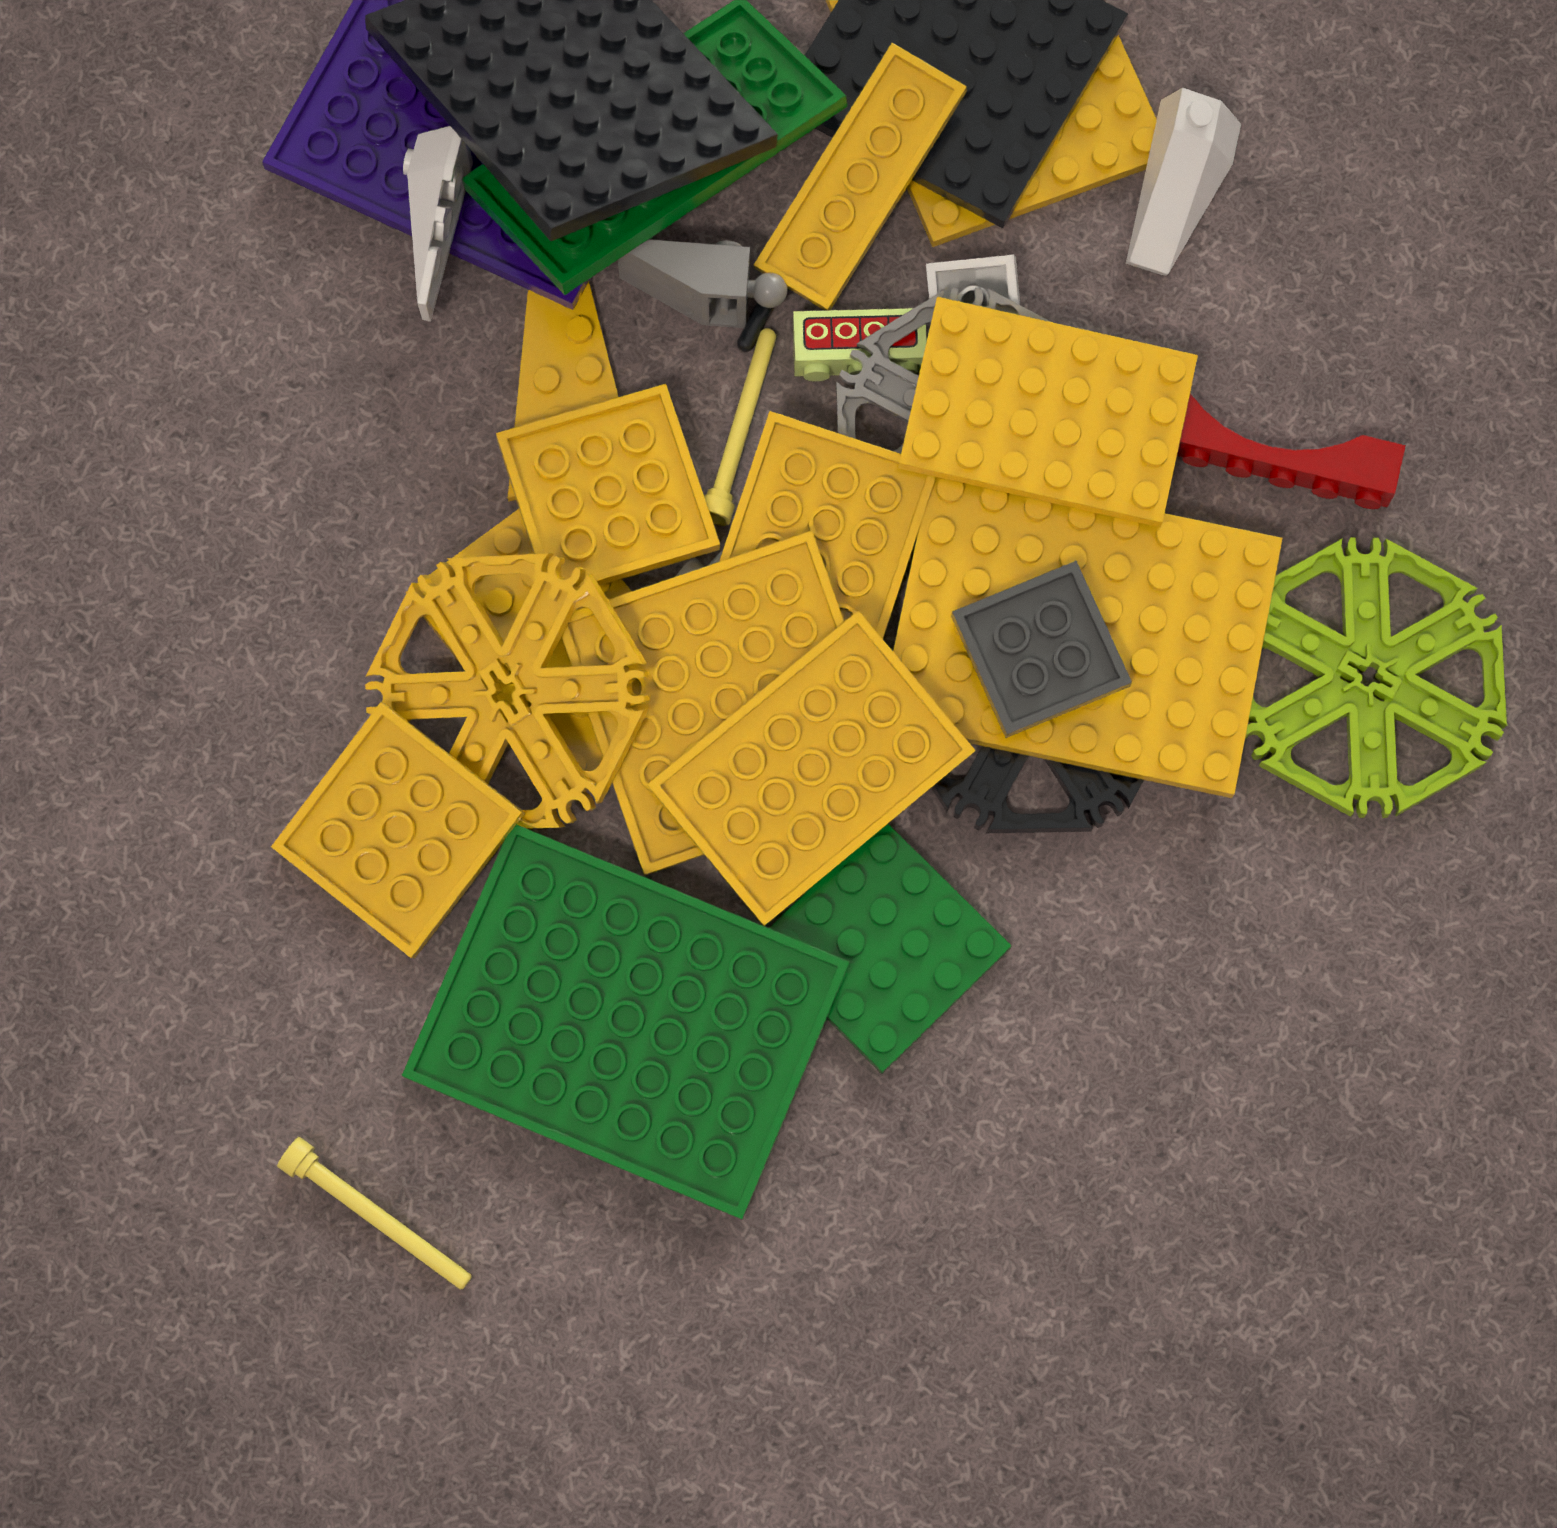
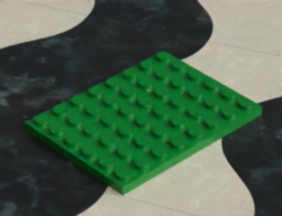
M516 825L507 835L408 1059L402 1077L743 1220L850 962Z

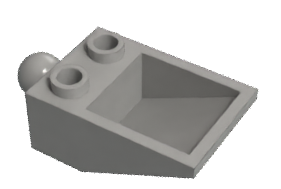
M647 240L618 259L620 279L701 325L744 328L747 318L748 298H754L763 307L774 308L779 306L787 295V285L778 274L764 273L756 280H750V247H742L741 244L734 241H719L715 245Z

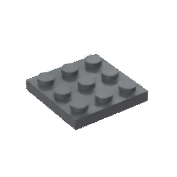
M1077 561L964 606L951 613V618L1005 738L1126 689L1132 684Z

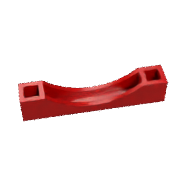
M1190 393L1177 456L1183 457V462L1191 466L1207 467L1208 464L1226 468L1225 471L1235 477L1248 478L1252 474L1268 478L1270 484L1280 488H1293L1294 485L1312 489L1311 492L1321 498L1334 499L1337 496L1354 499L1355 504L1362 508L1379 509L1381 506L1388 507L1395 495L1406 445L1361 435L1345 443L1321 449L1291 450L1271 447L1246 439L1226 428L1206 412Z

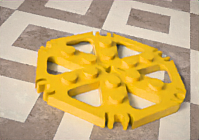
M553 553L447 558L453 564L454 569L446 562H440L436 565L442 574V581L439 585L435 586L428 575H420L417 577L418 583H411L366 676H383L384 681H370L365 684V689L379 690L383 696L382 703L388 705L408 722L413 719L467 717L449 754L487 784L509 743L542 797V801L537 808L522 810L525 815L517 825L526 829L566 827L560 821V818L567 824L577 821L571 811V805L574 800L580 801L586 811H592L596 808L595 801L597 804L603 802L649 710H634L630 708L631 704H644L650 701L649 695H636L632 691L633 681L636 678L649 677V672L645 670H629L628 668L632 664L647 663L594 576L587 574L585 578L586 570L582 567H575L570 578L564 579L562 577L561 567L564 565L565 558L555 556L549 565L548 562ZM525 574L530 577L533 585L505 641H503L475 595V583L480 577L485 575ZM584 578H585V582H584V583L582 584V586L579 588L578 585H580V584L583 582ZM419 586L421 587V589H422L423 591H425V592L427 593L426 595H424V594L420 591ZM580 607L589 608L614 646L615 653L611 662L598 666L546 668L574 611ZM428 614L432 616L465 671L410 674L402 668L401 655L418 620L422 616ZM506 665L509 666L510 670L512 671L511 673L509 672V670H508V668L506 667ZM499 680L505 685H515L516 690L511 694L514 705H511L508 700H498L497 695L502 691ZM525 695L528 697L532 706L529 705L528 701L525 698ZM377 706L366 707V713L372 714ZM607 711L616 717L618 723L617 731L600 765L595 770L587 771L580 767L548 713ZM587 790H589L593 794L595 801L592 798V796L587 793Z

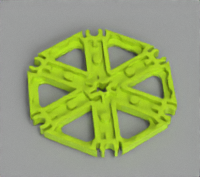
M1350 537L1345 547L1346 557L1343 554L1342 539L1275 576L1262 649L1271 650L1320 678L1269 707L1258 705L1253 698L1248 720L1253 721V723L1247 725L1245 739L1248 736L1256 735L1263 742L1262 746L1255 749L1251 754L1253 760L1265 757L1269 751L1274 754L1269 759L1261 761L1259 767L1350 817L1354 814L1352 806L1354 798L1358 800L1356 813L1359 818H1364L1367 815L1368 801L1378 802L1381 805L1382 818H1388L1393 809V802L1391 800L1393 798L1396 806V817L1480 769L1487 763L1482 760H1488L1491 757L1493 751L1483 746L1481 737L1489 736L1498 741L1504 733L1502 729L1507 726L1502 625L1496 630L1484 632L1492 627L1498 617L1496 614H1493L1488 618L1481 619L1475 615L1474 608L1480 606L1486 599L1483 594L1472 597L1468 603L1463 600L1466 596L1474 594L1478 589L1477 587L1388 539H1385L1383 543L1385 553L1384 556L1379 555L1381 551L1379 538L1371 540L1369 554H1361L1356 549V538ZM1322 573L1336 575L1341 583L1343 635L1285 603L1286 595ZM1402 573L1441 595L1443 608L1391 637L1388 577L1391 574ZM1462 650H1474L1480 655L1482 660L1483 702L1475 708L1420 678L1418 675ZM1369 667L1376 670L1375 678L1380 681V684L1372 682L1368 687L1360 683L1363 676L1357 670L1365 672ZM1340 677L1346 679L1347 681H1349V682H1351V683H1348V682L1344 681V680L1341 679ZM1346 717L1349 777L1344 784L1332 785L1293 762L1291 750L1295 745ZM1395 719L1447 747L1451 754L1450 763L1414 785L1408 786L1400 783L1397 780Z

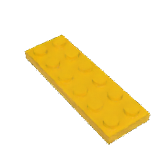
M891 43L755 261L754 268L763 274H778L784 279L788 289L825 311L831 310L966 94L967 86L896 44Z

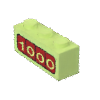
M914 308L793 311L794 376H804L808 381H824L829 379L830 375H839L841 370L851 375L859 374L862 371V366L858 361L850 358L852 350H859L865 353L868 358L872 355L864 348L857 347V343ZM926 324L894 343L888 351L890 361L916 375L920 373L927 342Z

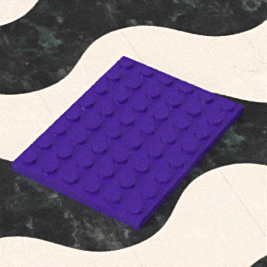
M353 0L262 163L265 170L412 236L407 175L403 174L405 154L408 148L414 149L418 134L450 125L366 30L365 15L404 0ZM470 149L473 160L472 172L483 163ZM467 191L465 192L449 254L573 310L579 300L581 291L583 293L590 279L564 295Z

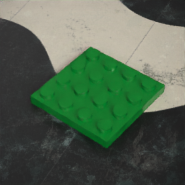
M889 824L884 826L813 885L769 928L850 962L827 1020L881 1074L896 1062L1012 947Z

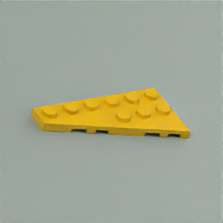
M589 281L583 293L581 291L579 300L573 310L528 290L515 427L618 398ZM510 479L508 502L516 500Z

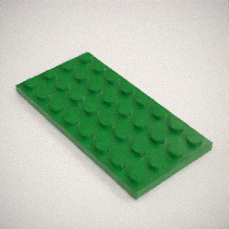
M734 0L683 34L778 134L776 148L554 241H550L484 164L462 177L464 189L564 295L848 107L846 95L747 0Z

